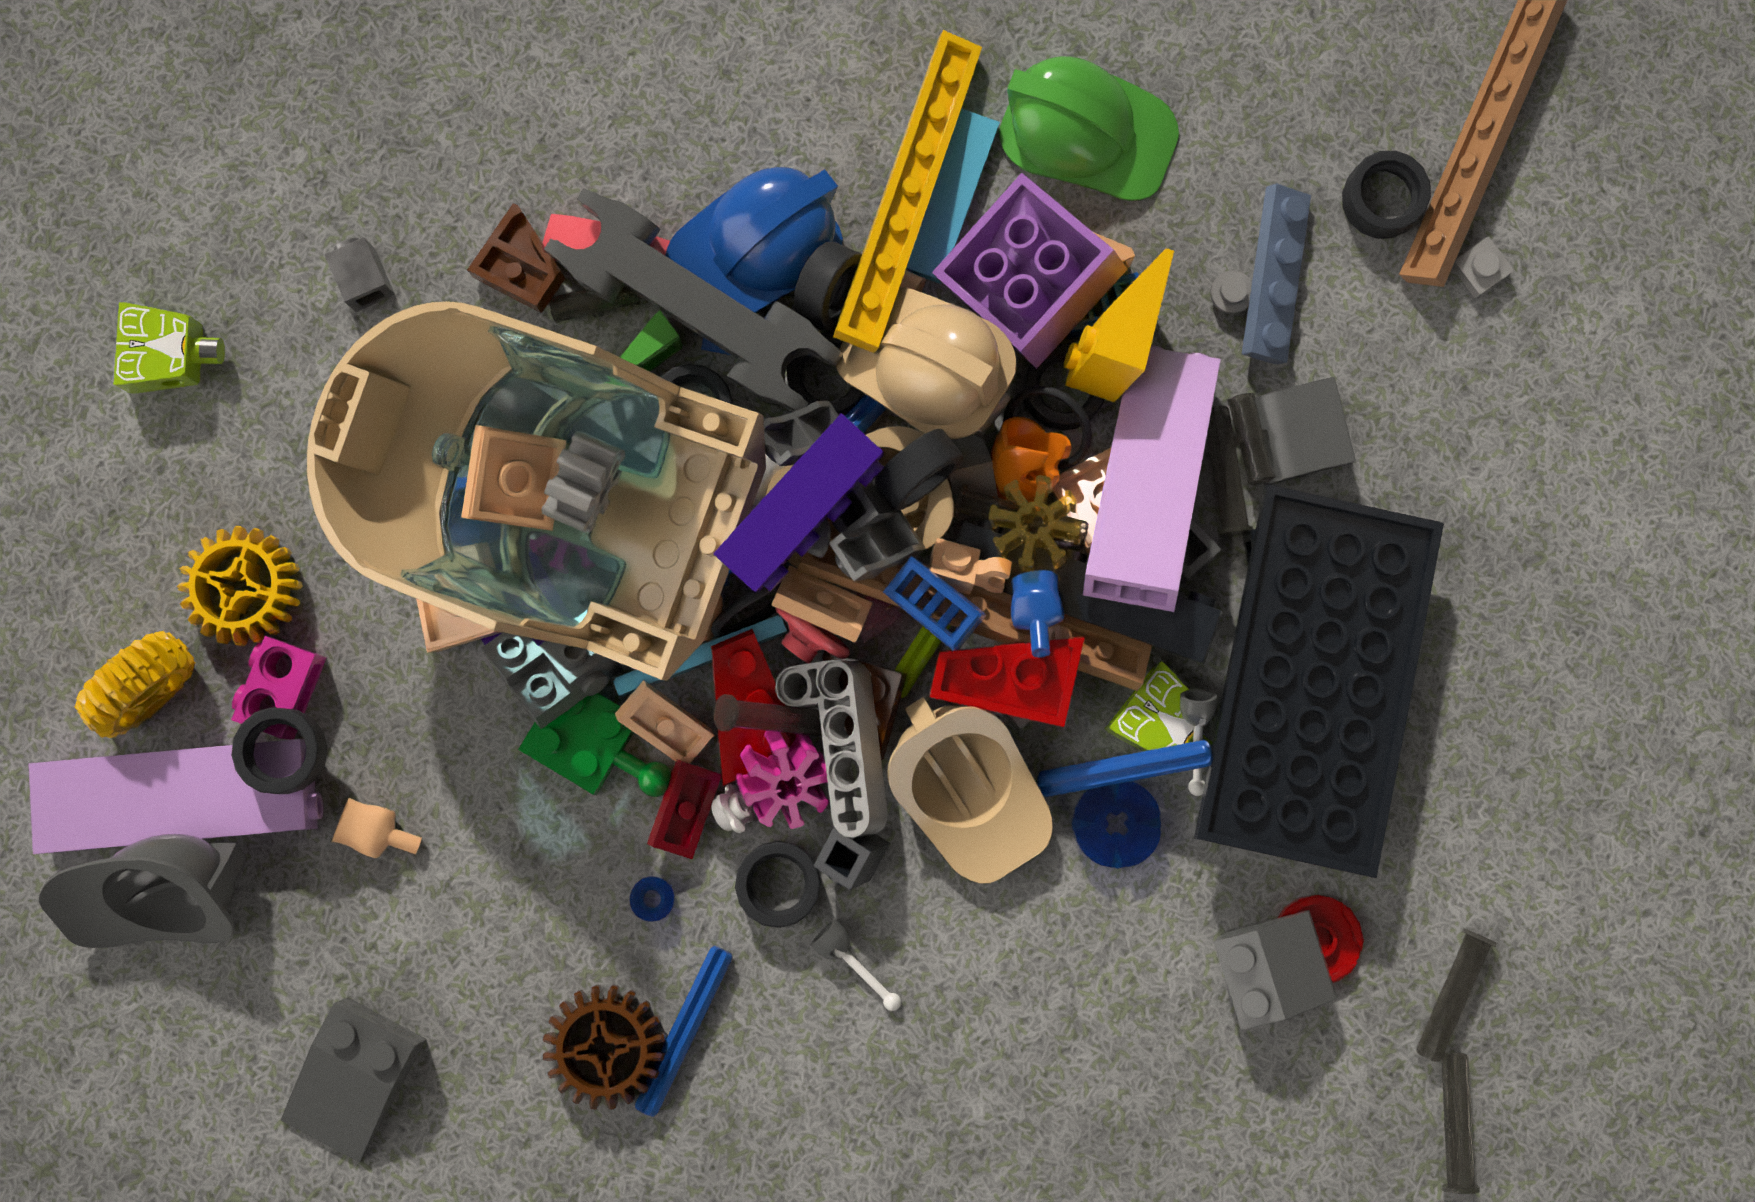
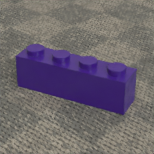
M841 413L713 554L754 592L759 593L763 587L771 592L789 572L783 565L791 556L797 552L803 557L819 540L821 536L815 530L827 517L835 522L850 506L852 501L847 495L859 482L864 487H867L881 472L884 466L879 460L884 456V452Z

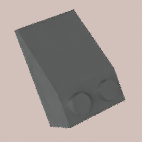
M349 997L335 1002L309 1049L281 1121L360 1163L426 1039Z

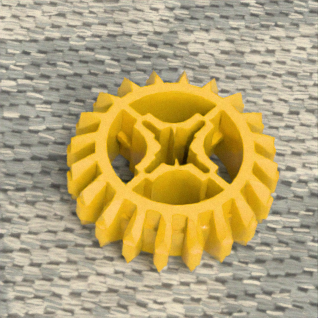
M235 526L232 535L224 529L217 530L216 542L207 537L202 538L203 553L195 550L188 552V556L195 563L193 567L182 566L179 568L181 573L189 576V582H182L177 585V588L181 592L189 593L190 596L183 599L179 604L183 609L194 610L190 614L188 621L193 625L202 624L200 631L202 635L211 637L216 634L218 643L228 644L233 639L235 645L246 646L249 637L255 643H262L264 629L272 635L280 633L279 626L275 622L277 618L285 622L292 620V616L284 611L287 604L291 606H298L300 604L299 599L290 596V590L301 589L303 585L301 581L290 579L289 576L296 574L300 568L296 563H286L292 552L286 547L278 548L280 540L277 537L270 535L264 539V532L260 529L253 528L248 534L246 528ZM241 552L240 557L234 558L231 567L222 572H215L217 566L224 559ZM259 556L265 561L270 571L271 588L264 586L260 581L259 570L261 566L257 564ZM224 581L247 582V586L256 588L257 591H235L233 586L224 584ZM210 584L215 586L220 592L219 607L222 608L221 615L215 610L211 602ZM257 600L266 601L256 614L239 621L240 615L246 613L251 603Z
M164 631L146 634L141 640H134L130 646L120 649L119 653L113 658L107 659L106 664L96 670L94 676L84 683V689L78 693L74 706L80 718L91 731H95L101 738L117 737L118 735L126 734L131 728H138L143 721L148 718L150 719L153 714L173 698L184 687V682L191 678L196 662L188 651L189 648L179 638L176 639L170 632L165 633Z

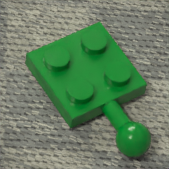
M599 693L593 696H586L542 729L534 722L518 748L519 751L592 795L598 794L614 765L637 778L641 791L650 797L663 796L671 779L672 771L666 764L657 761L645 763L624 750L634 732L617 720L615 713L621 706Z

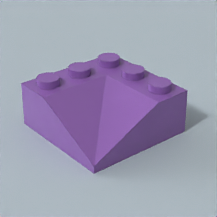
M1021 173L932 273L977 316L996 325L1007 336L1013 348L1037 369L1128 269L1113 248Z

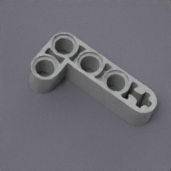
M828 660L785 668L778 675L775 686L777 696L781 702L793 707L819 706L831 815L834 827L843 836L851 838L873 835L880 832L887 822L888 811L872 681L869 670L858 661ZM843 670L848 675V685L844 691L840 688L839 677ZM803 677L807 681V691L804 696L800 694L799 683ZM848 715L851 716L854 722V729L850 736L844 728ZM853 760L859 766V776L856 781H854L850 774V765ZM861 790L862 796H854L853 791ZM858 811H862L863 820H858Z

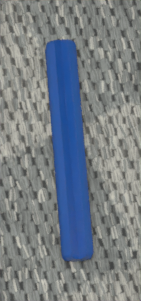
M1200 740L1044 770L1039 773L1037 784L1042 795L1050 797L1209 767L1212 765L1213 755L1208 741Z
M717 946L710 948L661 1049L665 1053V1058L663 1061H655L653 1066L660 1071V1074L656 1079L647 1078L646 1083L649 1089L644 1094L640 1092L635 1103V1108L641 1113L654 1117L659 1112L731 963L732 954Z

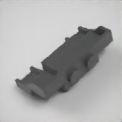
M816 401L795 412L779 417L766 418L764 420L765 454L779 466L794 465L839 415L829 401ZM875 480L867 487H864L859 482L847 495L852 501L850 506L835 522L832 521L834 527L840 532L836 538L829 542L836 553L835 561L840 570L848 577H851L854 582L875 578L886 568L905 565L911 556L915 558L926 550L902 511H896L875 485Z
M596 566L591 570L593 577L604 591L609 594L615 583L617 573L608 572ZM587 612L569 625L571 627L577 626L584 619ZM504 632L481 648L486 658L498 671L540 729L547 726L586 696H593L599 693L607 685L608 680L623 669H631L629 666L587 649L545 641L540 646H537L532 638Z

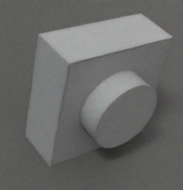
M1489 236L1458 257L1452 267L1475 299L1515 271Z

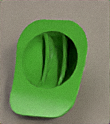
M1052 57L1031 66L1025 72L1017 69L1014 70L1007 88L1009 105L1001 122L999 134L1005 154L1016 166L1035 175L1077 184L1121 200L1141 201L1150 198L1157 192L1179 137L1175 115L1161 99L1134 84L1108 73L1100 66L1077 57Z

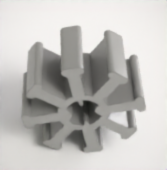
M577 431L574 433L569 451L563 449L557 459L559 464L558 474L547 482L544 494L549 497L542 506V514L584 533H590L596 525L598 514H604L610 503L608 500L609 490L619 482L622 471L618 468L625 458V451L584 432Z

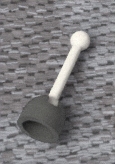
M1191 689L1180 694L1182 717L1187 723L1194 725L1193 742L1203 740V725L1209 724L1215 717L1217 695L1212 691ZM1202 768L1193 770V779L1188 785L1191 794L1200 796L1203 794L1205 785L1204 780H1202Z
M836 919L831 921L813 939L810 945L824 958H843L884 999L883 1004L887 1010L895 1011L900 1007V996L896 993H889L848 951L850 945L849 934Z

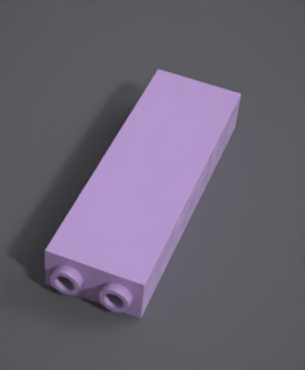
M1151 346L1145 371L1122 394L1085 573L1084 596L1174 612L1221 359L1208 357L1201 353L1188 354Z
M304 739L255 743L254 758L256 765L263 773L270 777L284 778L290 776L300 769L305 760L306 744ZM232 745L28 763L33 854L129 846L142 839L163 834H185L200 839L318 829L317 819H321L323 816V800L321 794L315 792V781L304 790L290 794L261 793L246 785L235 771L231 756Z

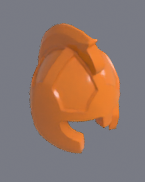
M1012 417L1005 420L1001 425L990 457L993 463L992 468L994 470L998 501L1017 520L1023 518L1024 514L1035 510V502L1050 493L1059 481L1058 464L1061 459L1068 458L1071 452V442L1065 435L1057 432L1046 433L1038 423L1025 417Z

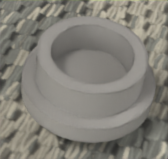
M1231 270L1221 273L1216 277L1210 289V297L1214 306L1226 314H1238L1245 311L1249 306L1252 286L1251 279L1240 271Z

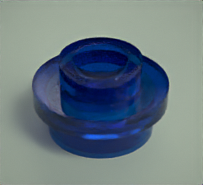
M650 876L639 880L633 886L629 901L631 909L637 917L644 921L655 922L665 918L672 911L675 895L671 885L666 880ZM649 890H655L660 894L661 901L657 907H649L645 903V894Z

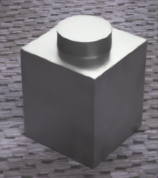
M365 237L343 240L335 245V250L324 254L344 302L355 312L395 295L375 248Z

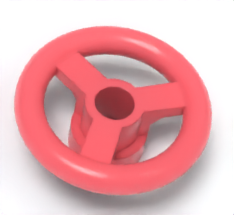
M775 607L777 613L787 621L789 632L781 644L808 664L811 663L819 650H825L839 659L849 657V648L834 634Z

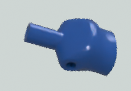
M1048 570L1022 573L1011 580L1013 591L1011 618L1013 626L1017 629L1030 630L1031 652L1034 657L1038 658L1046 657L1050 654L1048 628L1064 620L1063 604L1058 592L1059 578L1056 573Z

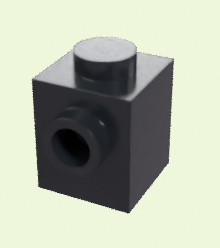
M834 827L813 866L828 875L834 883L852 890L871 880L890 843L877 834L854 838L845 837Z

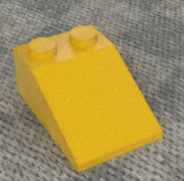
M1166 248L1113 302L1092 327L1087 325L1084 328L1079 343L1073 342L1070 345L1064 361V368L1069 369L1065 386L1115 402L1145 371L1173 259V250Z

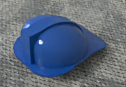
M771 167L756 171L741 179L680 228L670 240L665 256L754 313H757L771 303L795 291L799 275L805 263L818 247L826 242H836L843 245L842 233L835 221L834 211L830 204L838 185L825 169L811 178L799 170L788 167Z

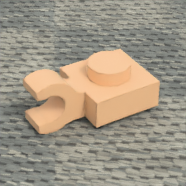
M937 538L933 547L929 569L955 590L970 595L974 585L993 593H1002L1005 579H1008L1010 576L1012 562L1001 557L979 560L980 549Z

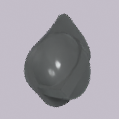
M185 834L152 836L125 847L109 859L91 861L57 872L44 884L39 894V904L64 936L73 944L81 947L108 948L156 940L219 943L227 940L234 930V923L227 913V909L234 896L235 880L247 857L237 843L206 842L198 837Z

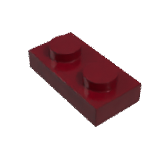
M676 759L669 786L664 793L647 844L663 851L693 859L722 774Z

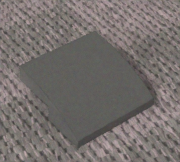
M1335 376L1271 392L1243 402L1264 486L1305 477L1310 473L1346 466L1356 462Z

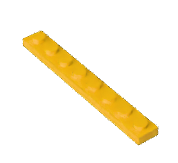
M945 30L942 31L936 43L833 335L837 339L872 353L877 351L982 50L981 46Z

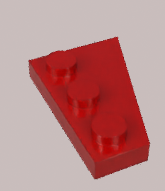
M753 629L711 646L723 785L735 781L738 773L742 775L748 774L740 757L746 745H751L753 751L767 758L772 755L770 745L764 735L766 731L779 729L788 748L796 739L797 730L786 705L777 696L775 690L776 682Z
M1085 637L1049 640L1050 654L1041 658L1032 655L1031 642L964 648L955 651H939L929 697L1064 727Z

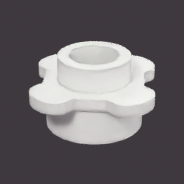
M733 784L725 786V793H721L712 801L713 816L719 826L726 831L734 830L736 833H742L745 831V824L753 821L752 806L748 807L741 792Z

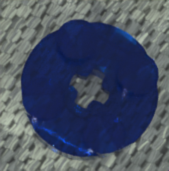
M1130 781L1087 789L1083 792L1074 806L1071 829L1078 848L1089 860L1101 866L1119 869L1138 865L1154 852L1161 836V814L1156 800L1149 791L1141 785ZM1110 812L1115 816L1121 812L1127 816L1123 823L1127 831L1123 835L1119 832H1114L1110 835L1106 831L1109 825L1106 817Z

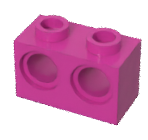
M265 636L263 642L258 643L250 655L248 665L252 669L246 684H242L233 697L232 709L235 711L231 720L242 724L251 715L259 711L260 703L267 696L272 697L276 708L294 709L305 713L327 657L279 639ZM288 654L292 661V668L288 675L281 678L277 674L276 664L280 657ZM276 724L266 728L263 732L280 739L292 740L295 738L298 730L286 724Z

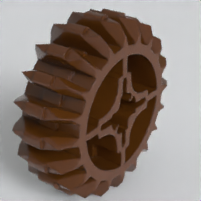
M594 985L591 989V1001L583 990L574 993V999L578 1008L567 1000L563 1001L559 1007L566 1016V1019L553 1015L548 1021L552 1027L559 1030V1033L549 1032L543 1036L544 1042L556 1045V1049H551L543 1054L544 1061L557 1060L558 1065L548 1072L549 1078H556L563 1074L566 1080L560 1084L558 1091L563 1094L571 1086L575 1087L577 1091L572 1100L575 1104H579L585 1097V1094L591 1095L589 1105L590 1109L594 1110L599 1107L602 1096H605L608 1108L610 1110L615 1109L618 1105V1093H620L622 1099L627 1104L632 1103L635 1100V1094L631 1086L643 1094L646 1093L649 1087L642 1075L656 1079L660 1071L653 1067L654 1065L650 1061H663L665 1058V1053L661 1049L653 1048V1044L664 1042L666 1034L662 1032L651 1034L650 1028L655 1027L661 1022L660 1016L655 1015L645 1020L642 1014L651 1006L650 1002L645 1000L637 1009L631 1006L636 998V992L630 990L625 995L623 1001L618 1000L620 992L618 985L610 987L607 998H604L601 985ZM607 1010L625 1017L633 1025L637 1034H621L617 1032L612 1026L611 1018L607 1016ZM593 1012L594 1022L591 1023L590 1039L581 1041L578 1044L569 1045L570 1035L575 1023L582 1015ZM601 1033L606 1043L619 1045L608 1054L610 1056L608 1061L602 1050L589 1049L593 1044L595 1045L601 1040L599 1037ZM640 1048V1058L634 1072L628 1077L617 1081L615 1072L618 1069V1056L630 1052L632 1049ZM572 1059L592 1062L597 1069L598 1077L602 1078V1082L591 1080L577 1069Z

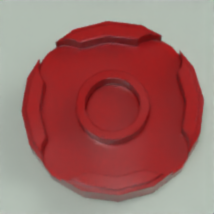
M1316 894L1299 897L1285 906L1277 918L1310 910L1332 982L1336 983L1353 971L1360 951L1362 952L1364 939L1360 922L1349 907L1334 898Z

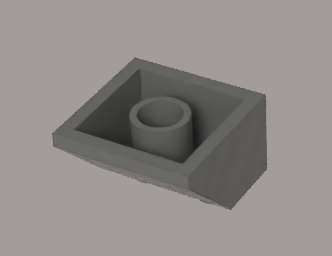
M1310 910L1226 931L1214 941L1241 1030L1283 1021L1337 999Z

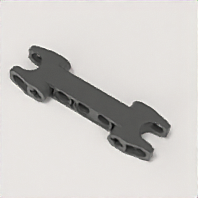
M583 188L577 200L581 202V206L586 208L590 214L600 220L601 233L599 238L592 246L585 249H573L558 240L550 239L544 250L553 259L566 268L581 286L603 300L613 304L622 288L625 287L738 359L727 377L761 401L777 405L791 412L808 406V402L785 383V372L788 365L800 356H813L828 365L836 367L843 357L842 352L824 338L809 320L779 302L774 303L765 318L754 313L652 248L651 244L660 232V228L648 218L623 202L603 197Z

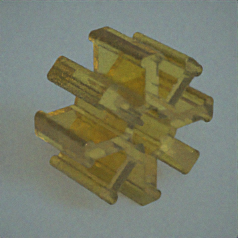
M1036 476L1037 490L1034 502L1028 503L1020 491L1017 480H1013L1004 487L1007 500H1012L1018 512L998 509L996 505L990 507L989 520L993 529H996L998 526L1013 529L1000 538H993L995 549L1000 557L1007 558V553L1022 543L1025 544L1023 556L1018 559L1022 572L1036 571L1034 560L1036 550L1040 547H1043L1051 558L1054 569H1058L1067 562L1065 550L1059 549L1053 537L1072 540L1075 545L1080 543L1082 535L1081 522L1069 523L1059 521L1068 513L1077 512V500L1072 492L1066 490L1065 496L1049 506L1046 505L1048 494L1053 491L1050 477ZM1034 516L1042 517L1043 525L1048 524L1047 527H1039L1037 534L1029 533L1028 525H1024L1025 522L1032 523Z

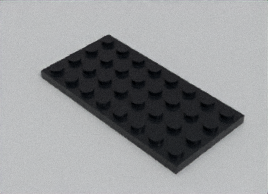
M1269 484L1264 487L1212 745V765L1207 770L1194 839L1377 878L1444 527L1443 522Z

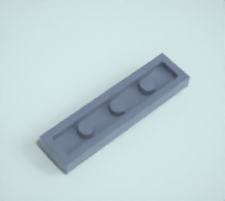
M1277 183L1267 186L1265 191L1242 355L1278 365L1287 363L1311 195Z

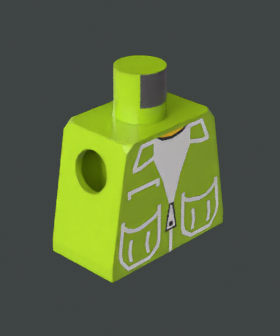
M119 302L113 385L133 394L194 386L200 382L201 364H222L224 362L225 345L223 339L203 337V325L191 316Z
M1160 661L1152 667L1145 676L1143 685L1138 691H1133L1104 730L1142 752L1193 742L1194 725L1184 720L1180 710V694L1189 689L1165 663ZM1203 735V740L1208 741L1212 750L1213 742Z

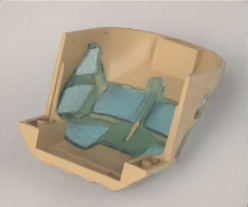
M447 301L421 304L399 311L372 327L353 344L337 364L324 386L312 419L307 449L309 492L319 524L337 553L352 568L365 577L491 630L587 649L665 681L678 670L704 641L730 570L713 553L750 514L766 470L764 418L760 413L682 388L598 346L477 306ZM475 425L566 440L565 449L568 451L573 434L580 431L624 450L625 458L618 468L622 471L619 482L609 490L608 500L610 503L604 514H598L594 529L590 533H584L555 519L553 531L462 518Z

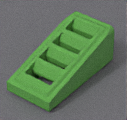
M659 310L620 358L650 372L680 351L683 344L678 333ZM612 369L605 375V377L616 376L613 374Z

